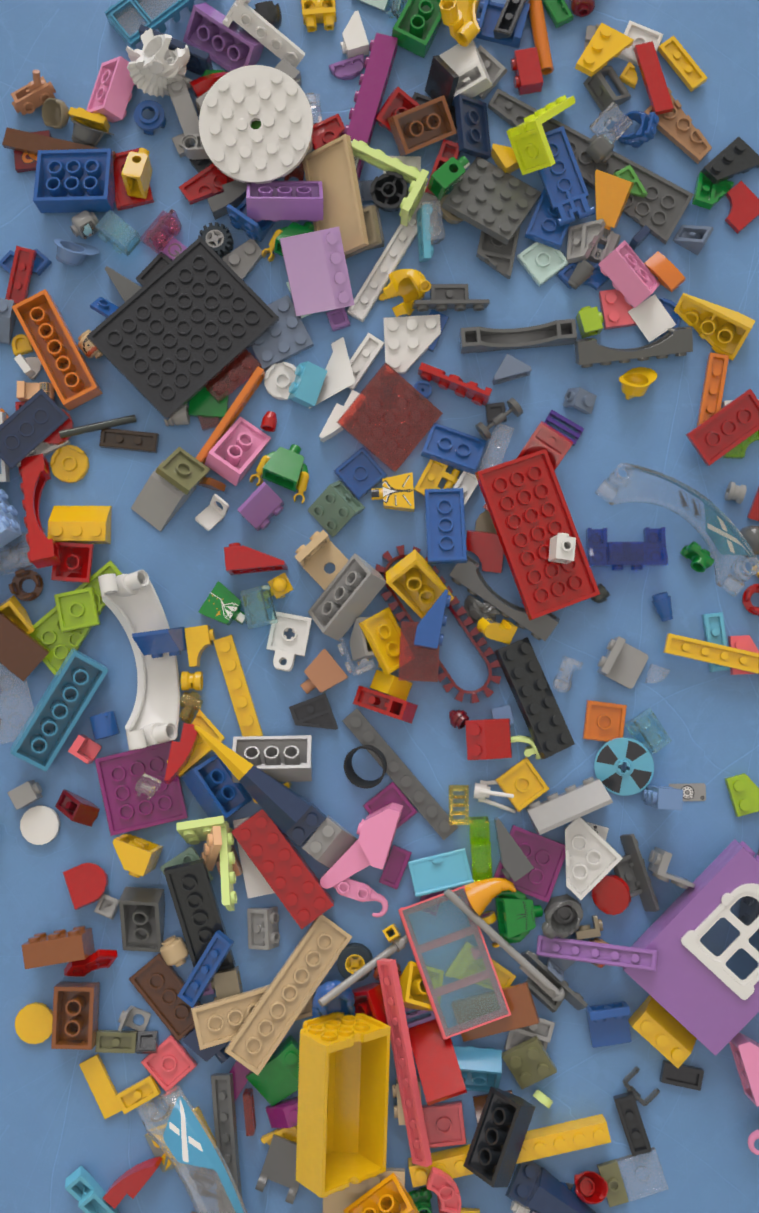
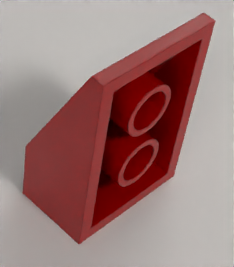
M231 543L229 547H224L226 571L230 575L288 570L285 561L244 545L241 546L240 543Z

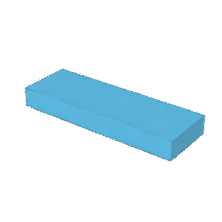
M723 612L703 614L705 641L727 646ZM708 663L710 672L731 670L729 667Z

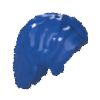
M327 981L320 985L312 1002V1019L334 1012H344V1015L355 1016V1000L351 988H347L324 1007H321L318 1000L339 985L341 981Z

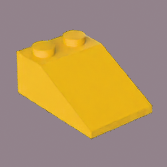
M416 549L386 572V583L421 619L441 594L448 590L432 567ZM448 590V595L451 596V600H450V601H452V600L454 599V597H453V595L450 593V591Z

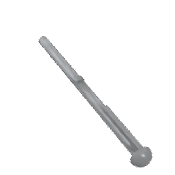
M449 888L446 889L443 894L479 926L493 942H497L520 964L519 968L543 989L552 1000L559 1002L564 999L565 991L562 987L558 989L454 892Z

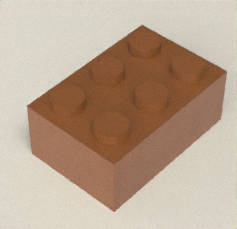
M444 95L387 118L400 156L412 153L457 133Z
M78 926L68 932L65 929L53 931L49 935H46V932L34 934V937L28 938V941L22 944L25 969L86 959L95 952L92 928L85 929V926Z
M59 982L54 986L51 1049L92 1050L95 1047L96 1032L98 1031L100 982Z

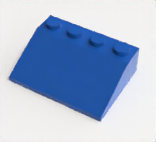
M112 149L38 150L33 202L40 213H76L84 210L88 212H114L115 185Z

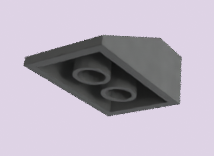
M125 887L119 899L123 950L160 952L164 935V889Z

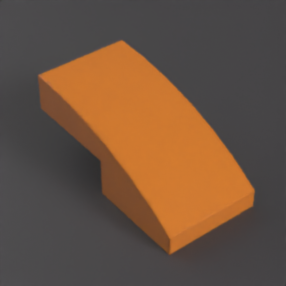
M659 251L644 263L652 274L658 277L661 285L670 292H673L685 281L683 274Z

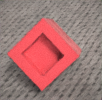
M82 734L77 736L68 752L83 762L91 764L101 751L102 746Z

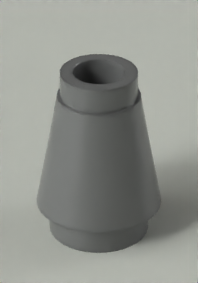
M582 260L581 263L578 262L567 282L568 285L576 290L593 275L594 267L586 260Z

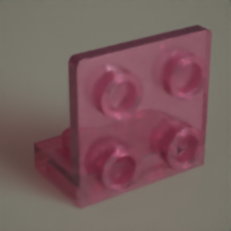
M171 209L167 213L163 210L140 237V240L157 254L163 251L172 237L177 236L181 230L182 225L176 211Z

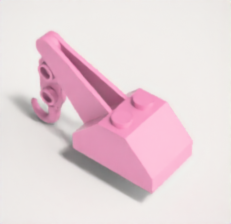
M392 802L369 814L366 819H362L356 832L359 838L320 879V885L323 888L329 889L334 887L337 893L360 902H380L382 910L379 913H372V916L377 918L382 917L388 911L389 905L386 898L374 891L368 884L350 879L349 877L369 865L383 870L389 856L403 805Z
M739 1032L729 1042L744 1093L758 1107L759 1043ZM759 1129L753 1131L747 1141L748 1148L755 1155H759V1150L754 1146L755 1141L759 1139Z

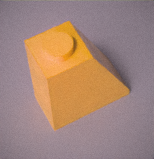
M596 169V220L603 219L605 221L604 228L610 230L611 227H617L634 183Z

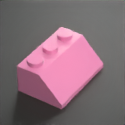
M119 56L101 64L86 109L88 112L94 114L96 112L101 113L111 123L125 118L127 113L126 107L132 98L131 92L135 85L127 69L129 61Z
M625 240L598 264L601 272L611 279L613 287L618 291L620 290L624 295L625 301L634 308L648 298L661 284Z

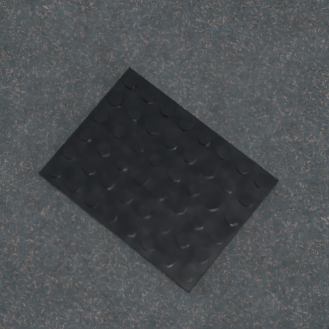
M199 237L89 333L87 338L144 398L168 420L279 321V317Z

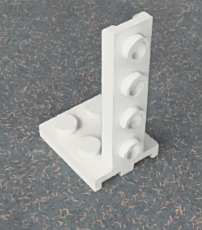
M236 0L222 23L229 27L234 20L281 60L283 58L296 68L305 56L304 51L248 5L251 0Z

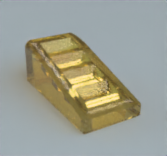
M448 785L449 825H469V785ZM453 791H464V795H453ZM453 799H464V803H453ZM453 807H464V811H453ZM453 815H464L465 819H453Z

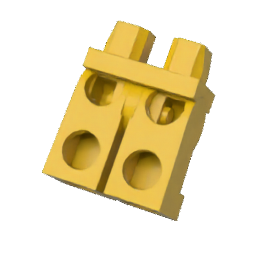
M301 0L303 22L306 25L307 32L317 31V24L324 23V30L326 31L334 30L335 22H337L335 0Z

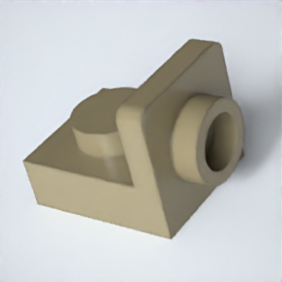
M592 915L593 927L590 928V924L579 926V930L574 932L575 938L580 940L600 937V931H603L602 920L598 919L597 915Z

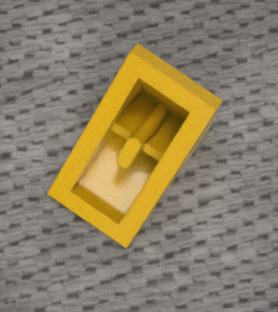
M493 143L491 157L498 168L502 169L504 173L509 174L520 168L512 147Z
M376 670L370 688L406 701L413 683L391 674L385 676L384 672Z

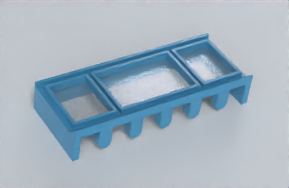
M120 0L115 5H111L105 11L109 24L127 46L135 50L137 49L135 45L141 41L138 31L141 24L153 30L158 29L160 33H164L166 31L165 22L171 18L176 23L179 22L181 19L179 12L185 7L192 12L195 0Z

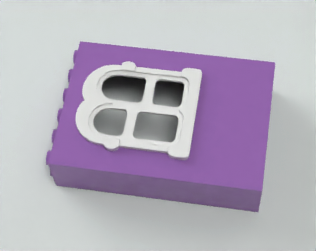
M736 839L693 882L695 887H688L631 946L658 950L657 972L623 967V970L715 1056L759 1012V951L749 943V938L759 929V915L750 925H745L730 911V908L740 898L745 896L753 897L759 902V855L757 854L754 857L756 853L744 841L739 843ZM720 918H726L740 931V935L720 956H715L700 942V939ZM741 948L758 962V967L744 980H741L726 966V962Z

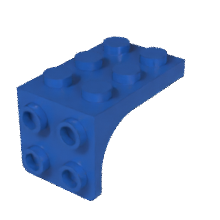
M246 197L237 208L230 204L226 207L231 225L238 230L240 228L244 230L246 235L252 240L257 239L262 242L276 223L271 220L255 222L247 216Z

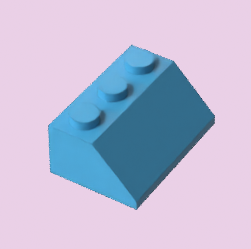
M453 1045L467 1091L489 1092L490 1087L499 1088L502 1075V1050Z

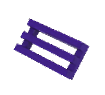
M553 410L550 411L544 422L547 425L550 422L574 436L575 438L572 439L558 431L573 441V446L584 430L583 427ZM551 417H554V418H556L557 420L561 421L562 423L566 424L567 426L573 428L574 430L578 431V433H576L575 431L569 429L568 427L564 426L563 424L559 423L558 421L552 419Z

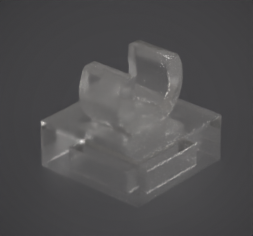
M144 773L136 783L134 790L138 791V796L142 793L148 795L147 800H150L159 789L162 781Z

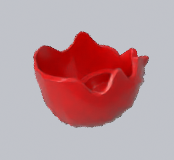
M583 1171L578 1175L575 1174V1192L582 1202L599 1204L606 1198L608 1184L603 1177L592 1171Z

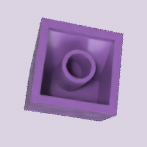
M263 482L237 510L247 522L259 531L260 529L264 530L270 524L269 520L274 515L277 516L284 509L282 507L284 502Z

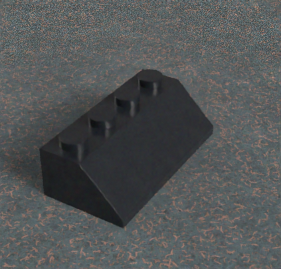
M490 1087L463 1166L493 1188L508 1187L535 1106L519 1096Z

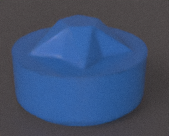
M426 380L416 382L413 388L414 396L419 400L428 399L432 394V385Z

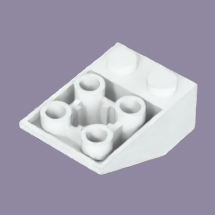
M474 40L466 47L458 43L439 55L459 76L454 97L461 94L473 98L493 86Z

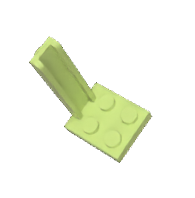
M353 139L351 143L353 156L385 172H397L403 176L407 183H410L408 189L410 193L407 198H403L399 216H401L400 224L407 227L425 193L429 171L422 169L420 172L414 166L409 167L403 164L398 158L387 156L380 149L375 150L369 147L367 143Z
M224 816L176 823L178 833L186 843L191 845L199 844L200 841H207V834H210L212 826H221L222 846L219 853L222 904L228 911H235L234 904L237 903V893L234 891L233 884L236 883V874L232 864H235V855L231 845H234V836L231 833L233 829L229 828L228 821H225Z

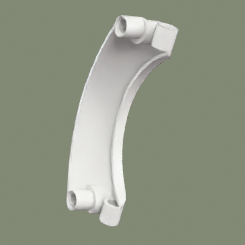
M144 570L118 576L116 574L98 576L102 601L123 626L131 643L136 661L138 681L136 701L132 714L125 726L129 751L173 741L178 736L180 710L177 656H169V653H163V657L152 658L151 655L144 656L132 638L133 633L170 629L156 591L147 572Z

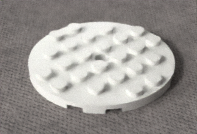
M263 65L240 67L222 76L205 96L199 115L201 142L212 163L228 177L242 183H270L291 173L306 156L312 141V110L302 88L286 73ZM260 121L261 127L259 129H252V122Z

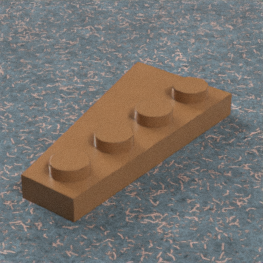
M668 87L674 109L672 112L657 115L659 123L656 128L699 164L711 151L712 147L700 130L696 129L691 123L692 119L689 115L686 116L681 109L682 105L671 95L672 91ZM651 105L644 113L649 114L653 112Z

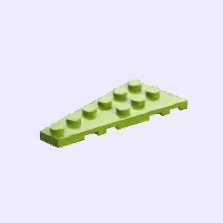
M111 560L91 576L90 583H83L75 589L94 587L99 615L106 604L102 601L98 576L104 574H116L118 576L122 574ZM55 606L33 625L35 630L29 635L50 651L42 661L56 675L70 650L74 648L78 651L92 627L61 633L57 608Z

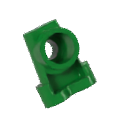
M695 541L689 546L683 547L680 552L682 556L692 561L690 566L697 572H704L714 563V559L710 557V552L701 549V546Z
M427 1187L408 1192L419 1213H433L430 1201L432 1193Z

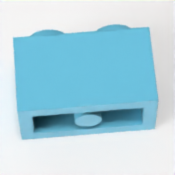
M309 361L300 363L295 370V380L289 387L290 394L288 399L306 407L315 406L327 370Z

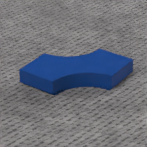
M36 248L34 249L37 253L32 273L40 276L52 262ZM12 250L0 260V267L9 275L11 274L15 252Z
M575 263L568 264L557 275L569 289L572 287L567 282L577 266ZM599 263L593 265L595 269L592 272L593 275L581 285H587L598 290L610 278L601 272Z

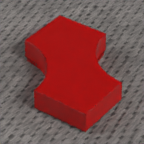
M98 949L84 960L69 962L64 969V976L84 977L91 971L109 968L118 956L117 950Z

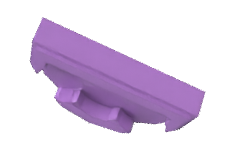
M364 54L329 65V70L338 79H354L363 71L365 63Z

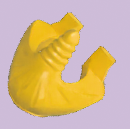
M399 269L389 274L390 283L383 288V293L379 295V300L384 301L385 299L401 296L404 302L393 307L392 310L396 317L404 314L410 316L415 310L412 309L414 300H422L425 293L431 289V283L416 269Z

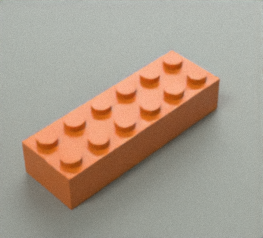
M46 289L12 306L65 408L70 411L103 394L58 307Z

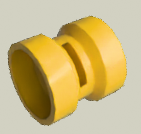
M182 671V691H188L189 689L202 690V671H196L195 673Z

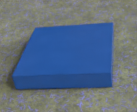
M364 447L360 448L334 470L335 474L358 500L378 485L382 479L387 477V474Z

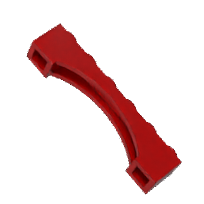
M43 454L25 457L21 461V466H19V473L23 480L20 487L24 494L22 505L26 511L24 523L26 528H28V534H26V541L30 548V551L27 552L28 559L37 569L61 564L59 546L53 539L46 537L39 513L42 490L46 481L51 479L49 462Z

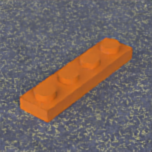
M712 352L708 354L697 426L721 409L729 360L728 355Z

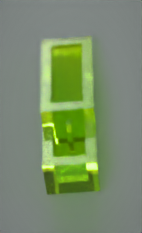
M488 816L468 817L472 879L476 882L492 878Z

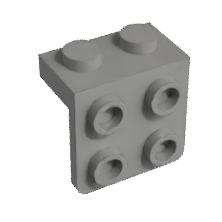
M618 636L611 639L606 648L608 651L605 656L601 657L597 665L599 666L597 672L631 689L638 680L648 660V655L625 643L626 640Z
M655 847L650 852L648 869L653 872V876L668 883L671 879V883L686 890L688 887H695V884L687 879L667 872L672 857L671 853Z

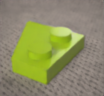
M745 773L724 778L736 817L759 811V788Z

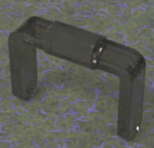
M636 1066L622 1082L627 1088V1092L633 1091L636 1101L638 1100L643 1106H647L660 1093V1090L656 1088L643 1100L636 1089L628 1084L640 1070Z

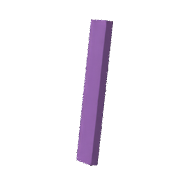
M538 935L537 956L657 972L658 950L558 937L550 939L546 936Z

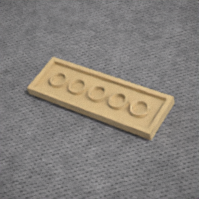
M269 985L192 1007L191 1012L200 1050L231 1041ZM313 995L295 1021L312 1016Z

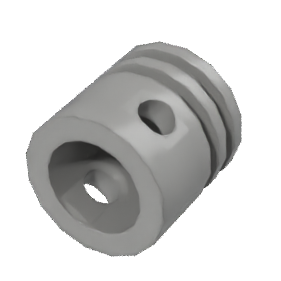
M188 403L170 419L166 420L164 418L167 427L170 425L174 426V424L176 426L190 424Z

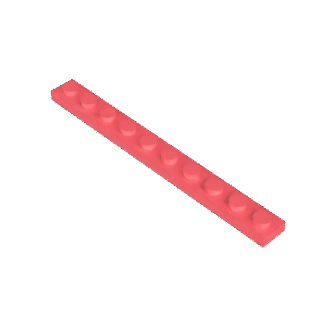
M382 958L377 960V967L387 1023L391 1026L390 1040L412 1163L428 1167L432 1165L431 1151L396 959Z

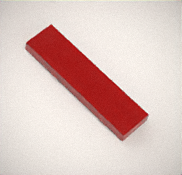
M653 41L635 45V56L653 112L656 115L672 112L674 107Z

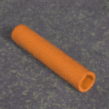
M529 0L527 3L530 4L529 17L534 46L537 47L542 75H548L553 72L554 68L542 0Z

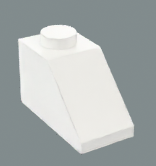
M355 11L342 33L343 42H340L342 53H346L348 59L360 54H364V56L369 55V43L359 11Z

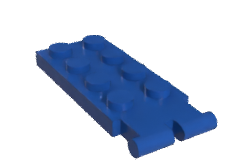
M564 126L545 132L555 164L538 170L552 210H557L559 219H557L558 226L574 222L575 214H577L579 220L594 215L595 209L588 204L587 198L589 193Z

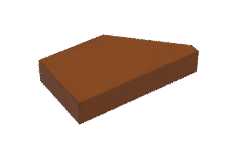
M205 477L198 484L199 486L224 492L226 488L224 483L209 477Z

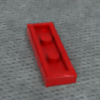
M16 245L5 299L12 300L15 304L27 299L37 251Z

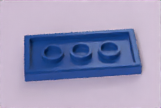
M463 488L425 489L428 564L467 563Z

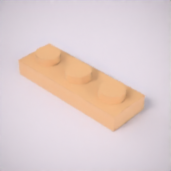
M212 826L210 834H207V843H204V852H201V859H204L209 871H213L222 846L221 826Z

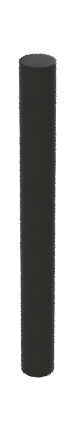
M134 414L61 430L59 434L60 438H66L134 423L136 422V417Z

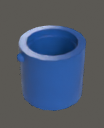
M114 711L89 717L95 740L120 734Z

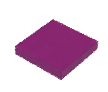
M394 781L363 805L369 814L392 802L403 805L397 828L417 813V810Z

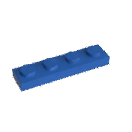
M220 930L215 932L177 995L191 1008L197 1005L234 944V941Z

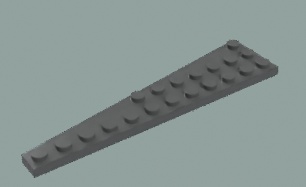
M500 89L496 90L488 104L490 110L512 127L522 124L524 122L523 118L537 111V109ZM553 118L542 123L544 132L564 126L583 180L594 190L596 169L613 175L615 172L631 165L648 194L644 198L630 194L623 212L640 226L644 227L646 225L650 228V233L666 245L694 194L616 152L604 164L602 162L597 164L586 153L589 146L587 144L590 140L589 137Z

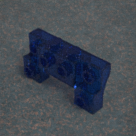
M665 527L659 529L644 528V542H607V528H587L586 549H588L590 567H612V571H621L623 567H631V570L638 571L643 570V567L668 565Z

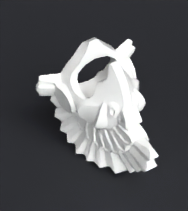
M150 28L140 36L144 45L142 50H133L129 46L126 47L128 57L131 60L127 66L130 77L137 88L142 89L144 94L148 93L150 96L155 95L156 97L161 95L162 98L164 95L169 96L166 85L184 79L187 89L191 88L189 82L193 80L185 77L186 64L190 58L189 48L185 45L184 49H168L172 35L154 36L153 30Z

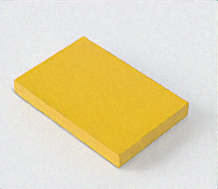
M390 607L358 623L385 676L415 659Z

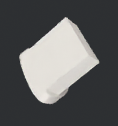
M19 354L14 358L31 380H34L40 373L42 364L38 357L24 358Z

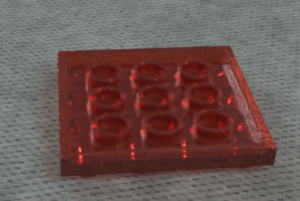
M384 363L336 423L388 468L396 472L443 413L393 368Z

